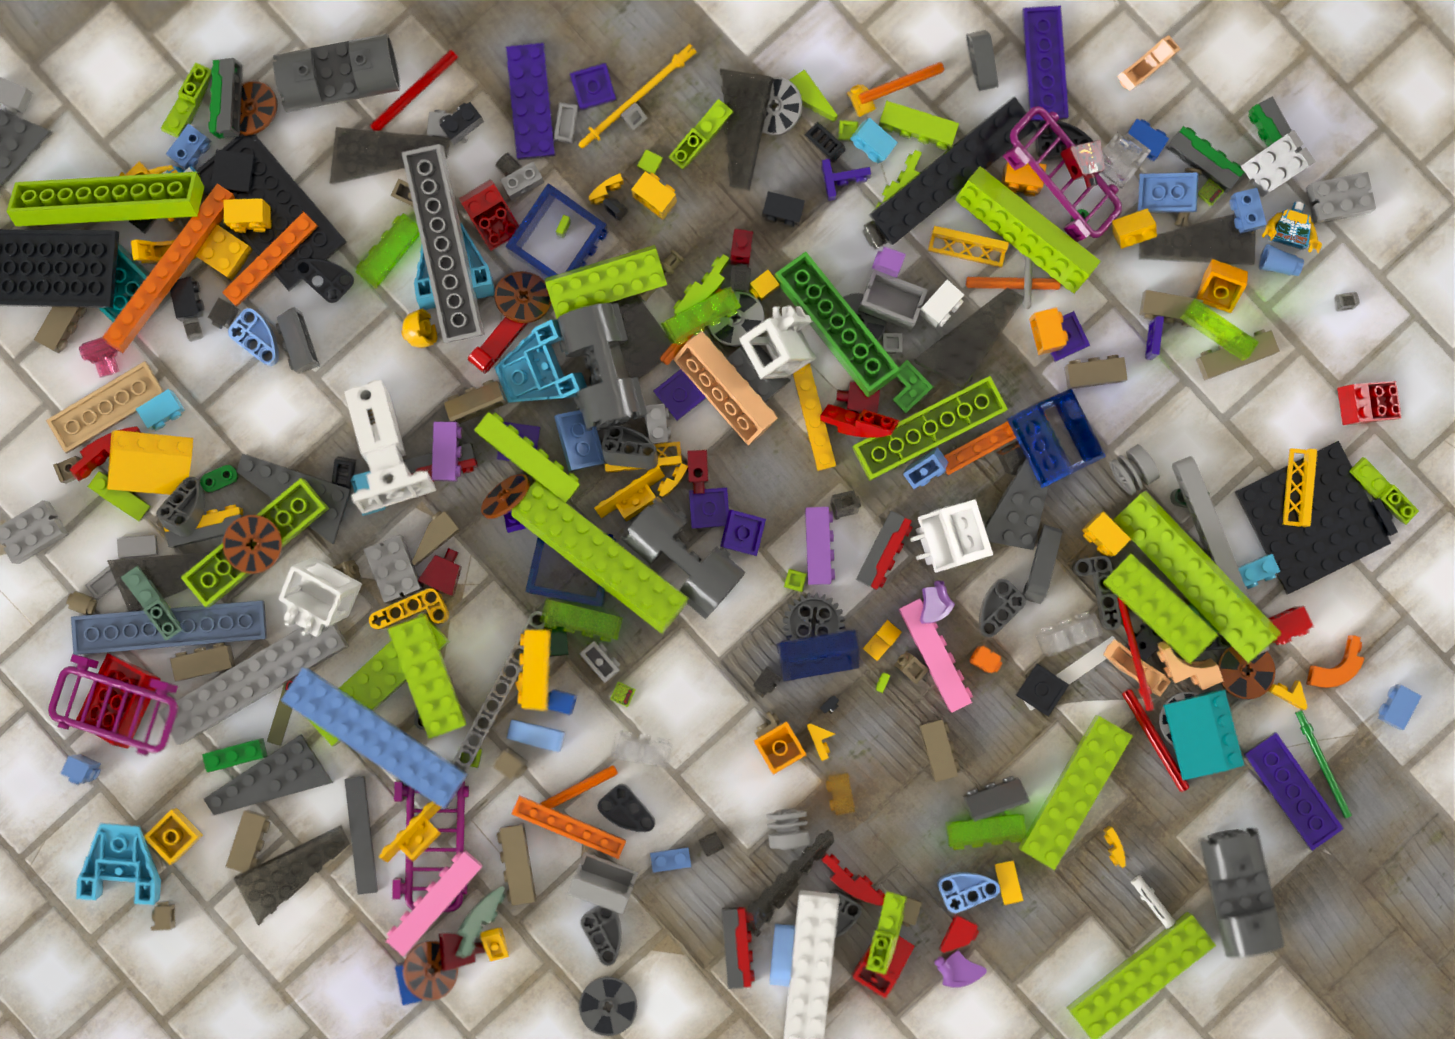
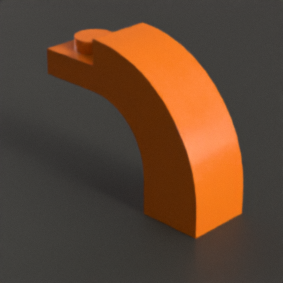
M1348 635L1344 656L1335 667L1326 669L1310 666L1306 685L1329 688L1340 686L1351 680L1358 673L1364 661V657L1357 656L1362 648L1361 637Z

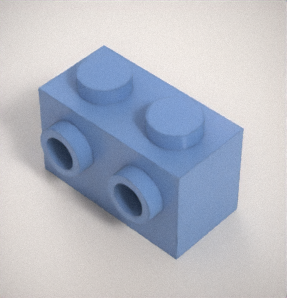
M188 124L166 155L184 169H187L189 166L194 168L201 154L206 153L209 149L211 141Z
M1257 188L1237 192L1231 196L1229 201L1230 208L1235 212L1236 218H1234V223L1240 233L1261 229L1267 225Z
M937 447L907 466L903 475L913 489L920 485L922 487L929 483L934 476L942 475L946 471L949 462Z
M1395 685L1390 688L1387 694L1389 697L1387 702L1380 707L1378 719L1398 730H1404L1422 696L1402 685Z
M82 754L70 755L60 774L68 777V781L74 784H85L97 779L101 771L99 769L101 763Z

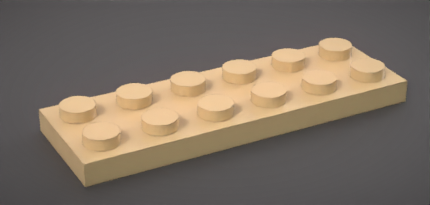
M144 361L47 419L46 422L64 452L68 454L137 412L136 408L161 394L164 390L148 363Z

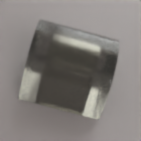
M509 153L504 154L495 164V167L505 177L522 168Z
M1357 292L1335 295L1334 301L1337 312L1355 309L1360 303Z
M199 318L183 320L185 332L190 342L204 337Z
M716 831L699 839V843L707 857L724 849Z

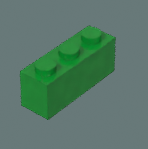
M262 738L202 754L206 773L266 758L268 755L264 739Z

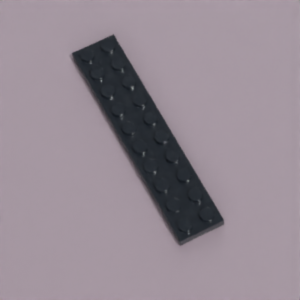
M1016 97L1008 100L869 214L890 245H894L960 191L980 166L983 169H987L1013 147L1010 140V132L1026 114V111ZM1032 120L1018 133L1019 141L1037 128Z

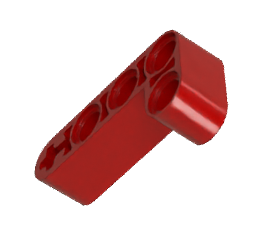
M505 317L482 346H477L471 352L467 360L482 373L486 374L528 323L515 322Z

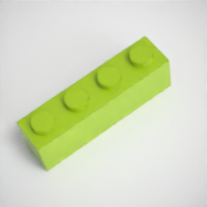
M887 100L879 122V126L885 132H898L904 138H917L920 143L936 144L937 148L943 150L952 147L959 125L957 122Z

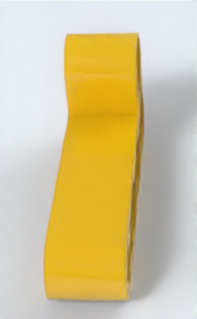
M430 588L372 613L369 617V624L374 629H384L427 610L430 619L434 623L442 624L448 620L449 612L440 592ZM430 592L436 594V600L433 603L427 600V595ZM417 600L419 606L413 611L409 606L410 602ZM396 607L401 610V615L398 618L392 616V611ZM439 609L444 612V617L441 620L435 618V612ZM377 616L380 618L387 616L389 618L380 622L381 625L375 624Z

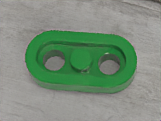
M225 465L204 474L200 480L203 490L216 492L234 484L238 479L237 469L233 466ZM229 471L230 476L225 478V472ZM208 479H212V485L210 486L207 485Z

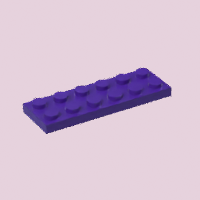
M1061 6L1023 8L1029 110L1035 106H1040L1048 113H1057L1059 120H1066L1069 118ZM1036 114L1031 119L1032 121H1044L1039 114Z
M544 43L507 46L506 54L517 160L555 156Z
M1276 732L1244 753L1248 762L1311 851L1344 829Z

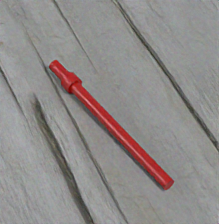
M1118 598L1123 624L1140 685V697H1143L1146 711L1154 710L1150 696L1152 692L1146 681L1128 608Z

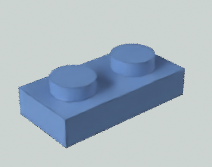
M689 847L650 853L653 873L691 867Z

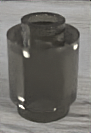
M873 220L863 226L865 229L862 233L870 247L873 246L874 250L888 243Z

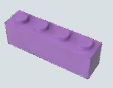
M829 507L805 508L808 585L832 584L831 580H835V569H831V561H834V549H830V542H834L833 530H830L829 523H833V512L829 511Z

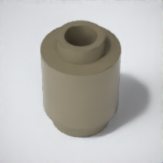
M75 591L73 594L70 593L66 602L69 605L68 609L84 615H92L98 603L97 600H94V597Z

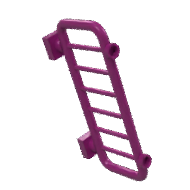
M1040 106L1031 108L1012 128L1010 140L1014 148L1008 150L1003 157L1014 170L1025 166L1027 163L1074 218L1075 221L1068 223L1063 228L1072 239L1079 242L1088 236L1092 238L1101 237L1122 211L1121 201L1116 196L1118 193L1117 186L1114 184L1108 186L1099 174L1095 175L1098 186L1106 195L1084 219L1075 207L1093 187L1087 188L1072 205L1063 193L1074 180L1071 178L1061 190L1051 180L1064 165V160L1058 164L1049 176L1039 165L1060 140L1067 148L1075 146V144L1056 123L1059 120L1057 113H1048ZM1036 114H1039L1046 123L1023 146L1018 139V133ZM1049 125L1058 138L1036 161L1027 151V148ZM1109 198L1114 205V211L1095 231L1087 222Z
M72 654L70 662L77 663V667L68 666L60 672L49 703V716L52 720L58 722L57 727L69 730V727H73L138 748L136 753L148 756L149 752L158 753L165 749L178 711L177 702L172 697L167 696L168 692L176 693L178 686L151 679L150 687L157 688L156 692L88 671L89 667L97 669L99 661ZM67 675H78L65 716L57 714L56 707ZM81 677L93 680V684L81 721H77L68 717ZM100 682L109 685L97 725L93 726L84 723L96 684ZM116 687L125 690L111 732L100 728L112 688ZM131 692L141 695L127 737L117 734L116 730L128 693ZM147 697L157 700L145 740L142 742L133 739L132 735L144 698ZM163 702L169 705L170 711L160 742L157 745L148 744V740L160 703Z
M395 781L394 802H402L404 797H407V827L414 817V813H421L423 809H414V793L419 792L409 785H404L403 781ZM465 781L457 791V809H440L437 812L457 813V828H437L439 832H457L456 848H427L424 852H456V854L459 851L461 853L464 852L465 797H469V786H465ZM406 855L405 883H402V878L393 879L392 899H401L402 894H405L406 905L409 909L413 910L415 908L412 905L414 903L413 891H426L427 888L413 887V871H442L445 867H413V861ZM468 883L455 897L454 903L449 904L443 912H453L460 908L463 902V895H467Z

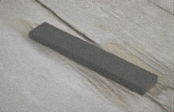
M365 776L347 778L344 781L357 894L376 893L378 888Z

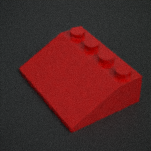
M107 653L98 672L100 675L151 691L156 690V688L150 687L151 679L161 680V678L110 653ZM97 682L84 723L93 726L97 725L109 685ZM116 687L112 688L100 728L112 732L125 690ZM88 693V695H87V697H86V699H85V701H84V703H83V706H82V708H81V710H80V712H79V714H78V716H77V718H76L77 721H81V717H82V714H83V711H84V708H85V705H86V702H87L89 693ZM128 693L116 730L117 734L128 737L141 695ZM144 698L132 738L139 727L151 698ZM98 736L111 745L129 748V745Z

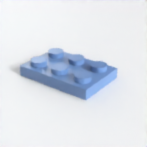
M1198 173L1140 174L1138 211L1148 208L1150 213L1197 212Z
M580 410L554 416L569 472L605 464L596 427H592L591 431L586 430Z

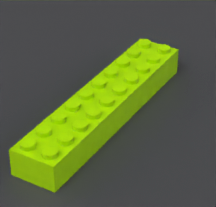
M197 172L15 182L6 212L15 226L198 216L204 185Z
M537 480L528 489L524 498L512 509L511 516L661 634L686 606L688 601L686 596Z
M1147 491L1141 493L1114 519L1115 523L1248 663L1281 634L1272 622Z

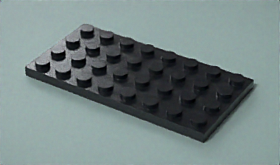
M239 134V137H235L221 150L255 155L250 193L230 192L234 194L235 199H263L270 205L271 229H265V232L246 230L245 233H239L259 256L303 212L318 225L273 271V274L290 291L303 280L295 272L294 268L298 259L321 258L327 260L345 245L347 241L255 134ZM215 155L196 170L204 185L203 192L207 196L213 190L210 185ZM299 263L298 270L300 272L308 271L309 265L307 263Z
M0 229V306L113 308L119 232L116 230Z

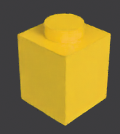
M766 270L750 283L751 289L749 291L756 299L759 298L762 301L777 290L780 284L771 272Z

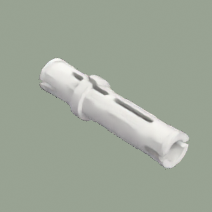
M1141 875L1131 880V884L1140 893V898L1146 901L1165 928L1172 927L1176 921L1156 897L1154 889L1147 885Z

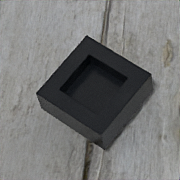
M157 219L129 220V222L146 234Z
M832 695L819 708L825 714L827 712L831 714L838 708L837 703L839 700L835 695Z

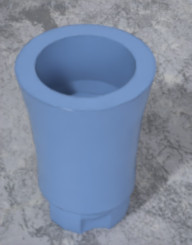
M1269 244L1263 249L1259 260V270L1273 271L1289 276H1299L1304 265V259L1279 250Z

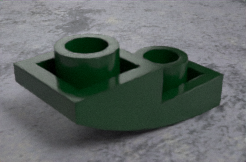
M565 614L546 615L547 631H550L549 657L569 655Z

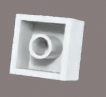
M946 280L924 304L919 315L932 327L936 328L938 325L942 327L951 315L949 313L951 311L955 313L964 301L961 299L964 294L950 281Z

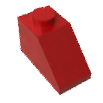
M955 914L939 950L945 953L968 945L972 940L975 941L979 933L978 925Z

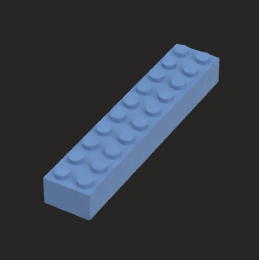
M309 668L301 669L281 699L282 702L442 808L448 807L469 775Z

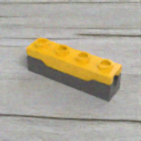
M229 505L223 511L218 512L217 509L206 511V515H202L196 529L187 537L178 536L164 528L168 547L176 548L224 536L228 527L235 520L244 516L243 508Z

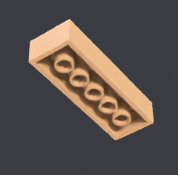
M703 332L689 340L673 359L748 446L764 434L778 419L773 410L764 403L760 395L750 387L749 383L743 379L736 368L730 364L723 353L716 348L711 339Z

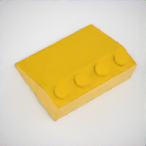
M112 431L107 489L171 495L181 482L189 477L193 438Z
M524 630V634H520V645L524 646V652L520 653L519 665H523V673H519L518 684H522V692H518V704H521V708L546 710L550 631Z

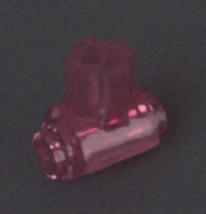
M103 337L82 343V346H79L82 359L96 365L100 378L120 372L115 359L118 350L107 344Z

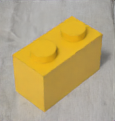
M1147 208L1113 220L1112 233L1120 248L1123 249L1157 237L1156 222Z

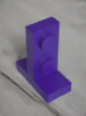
M830 159L822 160L821 165L828 201L836 200V184L838 187L849 185V182L853 181L864 183L871 177L870 167L832 174Z

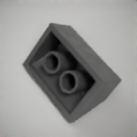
M293 307L279 315L276 328L278 333L283 335L284 341H282L285 352L289 353L290 359H288L291 370L299 374L320 367L302 312Z
M743 345L727 358L743 379L749 383L750 387L760 395L764 403L769 401L791 381L788 377L761 379ZM753 345L764 367L773 362L760 345Z
M1009 776L1002 779L1003 782L996 785L995 782L984 785L985 789L978 791L976 788L967 791V795L963 796L970 819L977 821L1029 803V798L1020 779Z

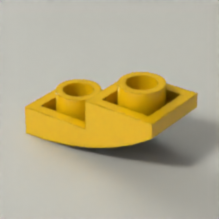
M621 174L612 176L596 187L589 195L590 203H595V205L601 204L605 198H609L607 190L615 191L620 189L621 185L624 184Z
M681 463L680 467L676 466L672 477H675L674 481L669 478L661 481L657 490L660 492V497L664 498L679 485L688 470L687 465Z
M1108 826L1103 830L1106 834L1103 837L1110 846L1114 845L1108 850L1111 854L1109 859L1115 866L1119 865L1123 868L1126 866L1122 844L1113 827Z
M1014 860L995 864L1004 905L1022 902L1023 896Z

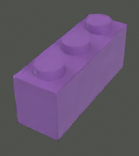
M884 246L882 251L878 250L872 268L897 278L906 254Z
M433 422V481L458 482V477H461V466L458 465V458H461L462 448L458 445L459 439H462V427H459L457 422Z

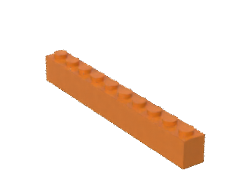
M218 183L201 204L198 216L192 217L104 334L103 339L107 344L124 353L194 259L215 226L219 225L223 220L224 200L235 199L233 193Z

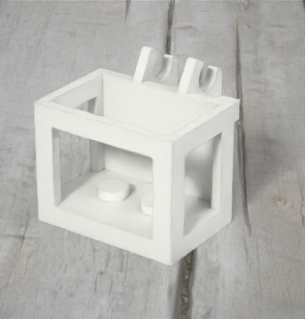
M792 306L782 307V316L779 312L780 307H773V318H768L739 338L761 379L787 378L816 359L801 331L812 320L809 315H805L800 306H796L797 312H795ZM766 330L769 333L767 337H757ZM753 345H766L774 361L764 367Z
M976 499L918 517L921 527L916 529L917 536L910 538L911 542L921 539L925 554L917 556L916 559L925 558L927 565L933 564L935 573L993 555Z
M315 557L292 565L279 600L289 605L284 620L287 621L285 625L291 626L296 623L305 628L302 631L303 635L320 636L324 625L328 627L349 617L362 583ZM296 573L301 574L303 577L300 585L290 589Z

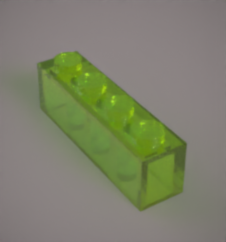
M404 213L401 216L398 215L393 220V226L390 230H386L381 235V241L378 245L372 246L368 252L369 256L365 260H361L356 267V273L375 289L379 287L420 236L417 223Z
M730 286L665 320L661 325L671 344L677 343L680 345L688 340L687 337L691 334L696 336L700 332L705 331L704 327L708 325L713 327L722 322L720 318L726 315L729 318L737 314V309L741 305Z
M1196 299L1188 304L1180 316V319L1242 361L1250 357L1259 343Z
M546 599L540 621L545 622V627L556 629V626L564 627L563 631L575 633V630L582 631V636L593 638V635L601 636L600 640L611 642L612 639L618 640L623 618Z
M1022 813L986 817L977 821L969 819L945 822L948 846L953 847V850L965 849V845H972V848L983 847L984 843L991 842V845H1001L1006 840H1010L1011 843L1022 842V838H1027L1025 819Z

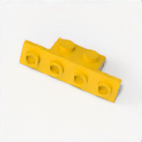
M659 466L652 468L640 478L633 480L625 488L616 491L614 495L601 501L594 509L602 519L618 508L627 522L644 511L648 505L654 504L653 500L656 496L650 489V486L663 479L665 475Z
M433 801L427 803L423 811L418 816L413 817L409 825L396 835V839L382 849V853L379 855L380 859L388 863L402 850L414 862L441 834L429 820L442 807Z

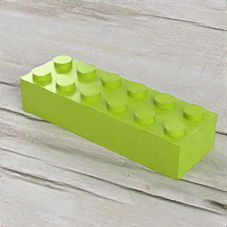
M655 245L545 278V284L556 318L579 308L610 303L667 285Z
M488 412L474 429L475 433L567 504L580 487L579 479L571 472L567 475L563 471L564 467L557 461L552 463L548 459L549 455L542 449L537 451L533 448L534 443L527 437L522 439L518 436L519 431L509 424L508 427L504 425L503 418L494 412L492 415Z
M1132 554L1103 582L1187 663H1191L1218 635Z
M425 614L389 627L388 632L428 738L431 739L466 726V719L427 615Z

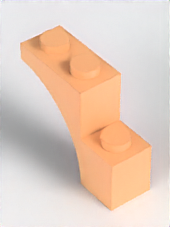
M1169 35L1166 36L1138 61L1117 76L1120 79L1121 85L1129 91L1146 81L1158 68L1173 58L1181 50L1180 47Z
M1114 639L1107 646L1103 655L1116 668L1139 683L1131 651ZM1141 660L1151 692L1160 697L1171 681L1164 674Z
M1165 641L1157 643L1159 651H1157L1158 657L1165 665L1163 671L1166 677L1171 678L1174 683L1190 677L1195 686L1198 685L1201 690H1205L1223 682L1218 664L1211 658L1187 663L1185 660L1175 656L1171 647Z

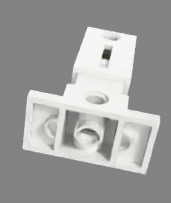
M373 380L366 385L353 386L349 390L344 391L361 455L368 463L371 471L370 474H367L370 489H361L352 494L353 502L361 513L364 514L436 491L435 484L427 471H418L412 476L403 461L402 456L406 455L390 394L382 380Z

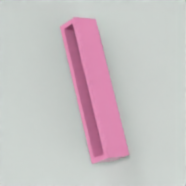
M917 599L898 610L949 712L952 713L972 703L970 698L973 695L968 687H964L962 683L964 677L960 670L956 671L953 665L956 663L951 652L947 653L944 647L947 643L942 635L939 636L936 631L938 628L937 623H921L920 617L924 601Z
M466 850L463 853L459 851L454 856L452 866L450 868L446 866L440 872L439 876L441 878L438 882L435 883L433 881L426 888L428 893L424 898L419 896L412 904L415 908L411 912L407 910L400 918L402 923L398 927L394 925L387 933L389 937L386 942L403 957L483 866Z

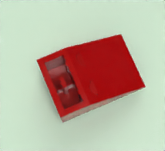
M491 179L458 198L490 251L523 232Z
M1396 381L1351 384L1337 388L1342 425L1402 419Z
M901 936L898 937L886 974L866 969L873 940L851 974L852 978L885 999L895 985L915 945Z

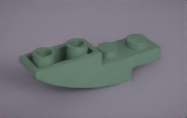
M138 565L121 576V579L144 608L145 614L166 641L183 630L152 581L148 580Z
M501 886L487 894L468 913L457 932L458 935L463 937L456 956L466 958L472 954L475 947L473 944L475 937H479L483 929L481 924L488 925L490 922L493 923L498 912L495 910L498 904L501 905L504 900L505 894L503 892L505 887Z

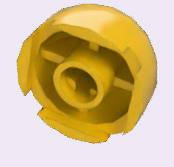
M425 309L411 312L405 317L402 324V337L416 348H425L434 345L433 343L437 341L435 324L431 326L429 319L432 317Z

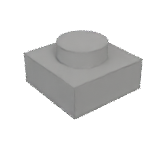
M636 103L632 104L621 114L632 130L636 129L647 119Z
M883 333V349L887 353H902V333Z

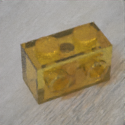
M848 773L828 775L829 780L826 781L827 792L832 794V799L829 800L831 811H835L836 815L855 812Z

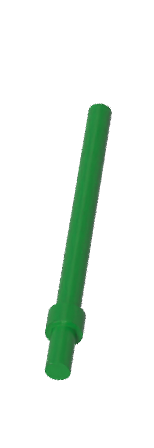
M1302 710L1295 712L1301 725L1302 734L1306 735L1344 818L1351 817L1352 814L1313 734L1314 729L1311 723H1308Z

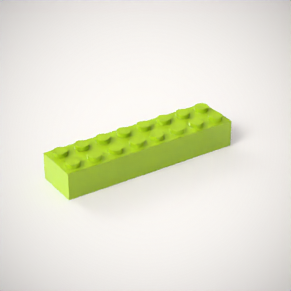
M981 166L969 178L955 198V201L962 207L966 208L977 219H980L991 230L1004 238L1006 242H1009L1018 249L1021 254L1030 258L1037 266L1073 294L1076 293L1101 262Z
M988 376L900 421L892 435L867 438L853 445L852 449L868 480L871 481L1005 413L1008 409L991 376Z
M300 478L260 511L257 516L267 518L278 528L283 548L329 510V507L305 479ZM251 539V543H248V547H252V550H254V546L257 545V542H254L253 539ZM222 543L185 573L181 579L204 607H211L251 573L241 572L228 562Z
M428 618L441 651L450 641ZM392 640L339 687L340 690L372 711H375L407 681ZM309 720L331 746H336L341 741Z
M1095 715L1018 849L1053 870L1056 869L1130 742L1131 734L1106 719Z
M1186 912L1176 920L1172 927L1163 930L1066 1008L1090 1039H1099L1213 949L1216 944L1191 913Z

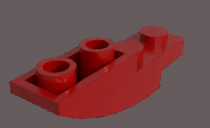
M828 404L820 415V421L838 426L839 433L856 437L877 438L892 435L899 424L897 419L863 409L861 414L831 404Z
M137 426L117 430L141 433ZM111 433L95 440L79 451L83 458L70 468L71 473L79 482L87 478L97 466L104 464L106 459L110 457Z
M825 853L821 857V860L834 872L829 878L838 887L860 900L883 906L885 894L880 889L876 891L871 886L873 882L866 875L862 877L859 874L853 879L854 874L847 867L842 869L838 865L840 861L833 854L829 856Z

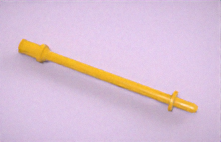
M688 44L678 54L675 53L670 64L595 129L589 127L590 133L579 142V147H586L594 139L600 141L599 135L616 121L625 110L639 101L675 68L685 66L684 63L697 53L694 48H691L692 45Z

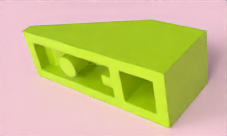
M805 69L789 80L798 88L802 97V106L833 122L837 120L838 115Z
M98 471L87 487L140 522L151 506L131 491L108 490V474Z

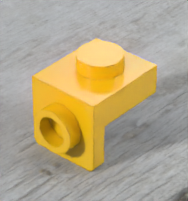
M860 84L853 86L847 92V96L851 99L856 114L859 117L876 109L873 101L861 104L858 96L869 89Z

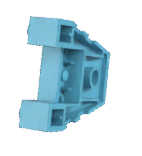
M460 223L476 297L479 299L493 296L495 288L490 269L464 226ZM421 246V256L417 265L418 271L414 280V288L420 309L428 310L436 308L423 247Z
M551 319L535 327L513 351L508 353L494 367L508 403L572 398L576 396L579 390L587 387L582 372L571 373L565 377L552 347V344L561 341L562 338L558 320Z
M99 824L91 844V849L77 879L76 899L97 900L103 893V880L135 882L134 904L154 905L160 900L161 879L140 826Z

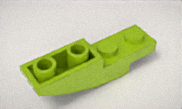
M195 62L178 92V99L161 126L162 132L178 138L186 126L191 124L208 88L212 76L211 69Z
M718 99L695 128L690 130L670 154L669 158L683 170L715 137L734 111Z
M915 150L913 155L909 153L905 164L908 166L905 172L901 170L897 179L900 183L892 181L890 186L886 184L882 193L885 196L883 202L920 173L915 168L922 152ZM878 202L876 208L880 206L882 203Z
M723 254L721 258L717 257L712 264L714 268L710 274L707 272L701 280L702 285L695 281L693 285L689 284L684 291L685 297L683 300L679 299L673 307L676 317L688 314L703 305L723 285L725 278L721 276V273L729 263V257Z
M1362 457L1349 471L1372 498H1380L1384 507L1403 524L1407 525L1419 512L1395 485L1390 484L1366 458Z
M889 891L886 892L878 929L874 934L866 969L886 974L902 926L903 910L907 896Z

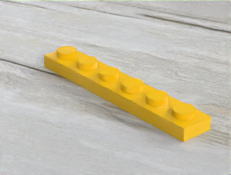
M808 363L793 373V378L817 471L836 467L826 424L820 421L822 408L811 366Z

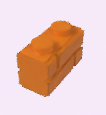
M984 646L976 647L969 659V663L979 667V669L986 673H997L1002 665V662H1000L1001 656L991 652V650Z

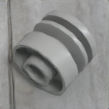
M1139 444L1126 451L1128 460L1120 455L1117 457L1118 461L1114 459L1109 462L1116 481L1130 496L1136 493V489H1143L1141 480L1149 485L1160 478L1153 459Z
M782 809L766 814L767 820H776L774 823L767 824L768 828L777 829V832L769 834L770 848L791 850L810 844L809 832L799 828V826L808 824L807 820H799L800 817L807 816L806 810Z

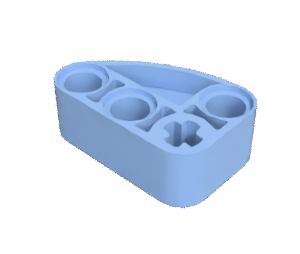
M244 309L229 327V337L265 365H276L279 361V351L270 325L255 310ZM254 314V321L248 323V315ZM237 330L242 332L241 336L235 334ZM257 340V347L250 349V343ZM272 352V359L265 361L266 353Z
M511 719L507 739L560 752L565 732Z
M972 872L950 873L940 877L937 882L945 906L953 913L961 912L990 900L1000 892V887L996 881ZM945 880H950L952 883L951 888L948 890L942 889V883ZM989 883L995 885V890L992 893L985 891V887ZM970 891L977 892L975 900H968L967 895ZM954 898L956 901L959 900V902H957V907L955 908L952 905H949L952 903V899Z
M775 923L769 985L789 987L795 925Z

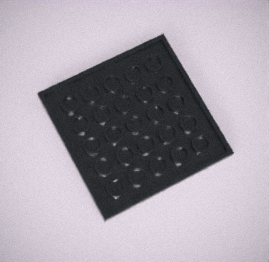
M1339 441L1317 451L1311 525L1309 527L1282 525L1288 466L1235 491L1266 555L1273 554L1280 570L1276 574L1286 594L1305 587L1391 544L1361 483L1349 472L1352 466ZM1304 458L1296 461L1295 463L1298 466L1301 465L1304 462ZM1298 471L1292 475V480L1296 485L1302 481V476ZM1296 490L1290 494V499L1294 504L1300 501V494ZM1295 509L1289 512L1288 521L1298 522L1299 514Z

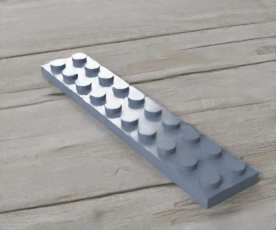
M264 601L215 604L211 607H204L203 605L170 608L183 630L167 641L144 611L71 617L73 654L82 655L267 639Z

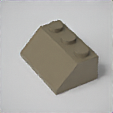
M493 380L484 382L483 387L478 389L476 387L467 389L464 395H453L447 398L448 401L444 403L450 422H457L458 424L508 404L499 382H494Z

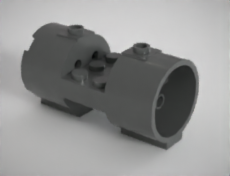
M388 33L273 55L274 60H277L273 62L278 93H280L281 98H284L282 105L286 112L400 91L398 65Z
M618 303L591 305L559 316L557 320L562 335V341L559 342L562 353L565 352L566 357L586 356L587 358H584L585 366L591 372L589 377L591 386L579 390L576 393V397H574L576 408H580V412H582L586 430L591 431L592 427H596V430L606 429L612 425L625 424L631 418L636 420L645 417L647 411L638 377L618 379L610 351L611 348L625 344L628 340Z
M657 497L653 500L655 505L653 507L648 505L628 528L627 532L629 535L626 536L624 534L618 544L648 568L662 553L668 556L690 575L679 592L688 598L687 604L704 619H707L746 572L729 558L731 554L723 547L721 549L716 547L702 563H700L701 558L693 551L689 554L685 550L687 547L678 538L674 541L688 523L685 520L687 516L679 509L677 511L673 510Z
M1246 828L1247 831L1238 829L1226 830L1208 835V840L1204 838L1199 839L1225 956L1230 958L1261 955L1284 947L1258 828Z

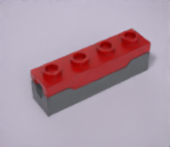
M473 444L460 445L462 455L461 458H458V465L461 466L463 473L473 472L474 468L478 467ZM433 453L403 460L412 476L415 472L427 471L432 479Z
M893 511L889 512L856 578L857 581L875 590L878 587H883L887 579L884 577L886 571H891L895 564V560H893L895 553L899 554L904 546L902 540L904 536H909L913 528L910 525L911 520Z
M745 907L722 908L728 989L751 987V982H755L754 970H750V962H753V951L748 949V943H752L751 931H747L746 924L750 923L749 911H745Z

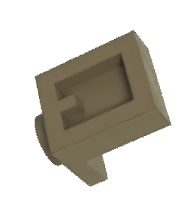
M355 560L346 561L333 567L353 579L361 577Z
M907 651L899 656L894 665L915 684L929 671L915 656Z
M770 711L766 713L772 723L768 725L765 722L757 727L758 732H756L758 738L778 727L777 724L781 723L775 713L772 715Z

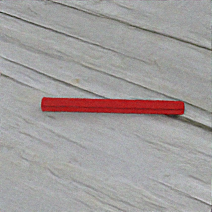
M449 50L370 124L373 131L378 133L458 58L457 54Z
M1131 689L1124 691L1122 696L1180 792L1186 791L1189 788L1187 781L1182 779L1180 769Z

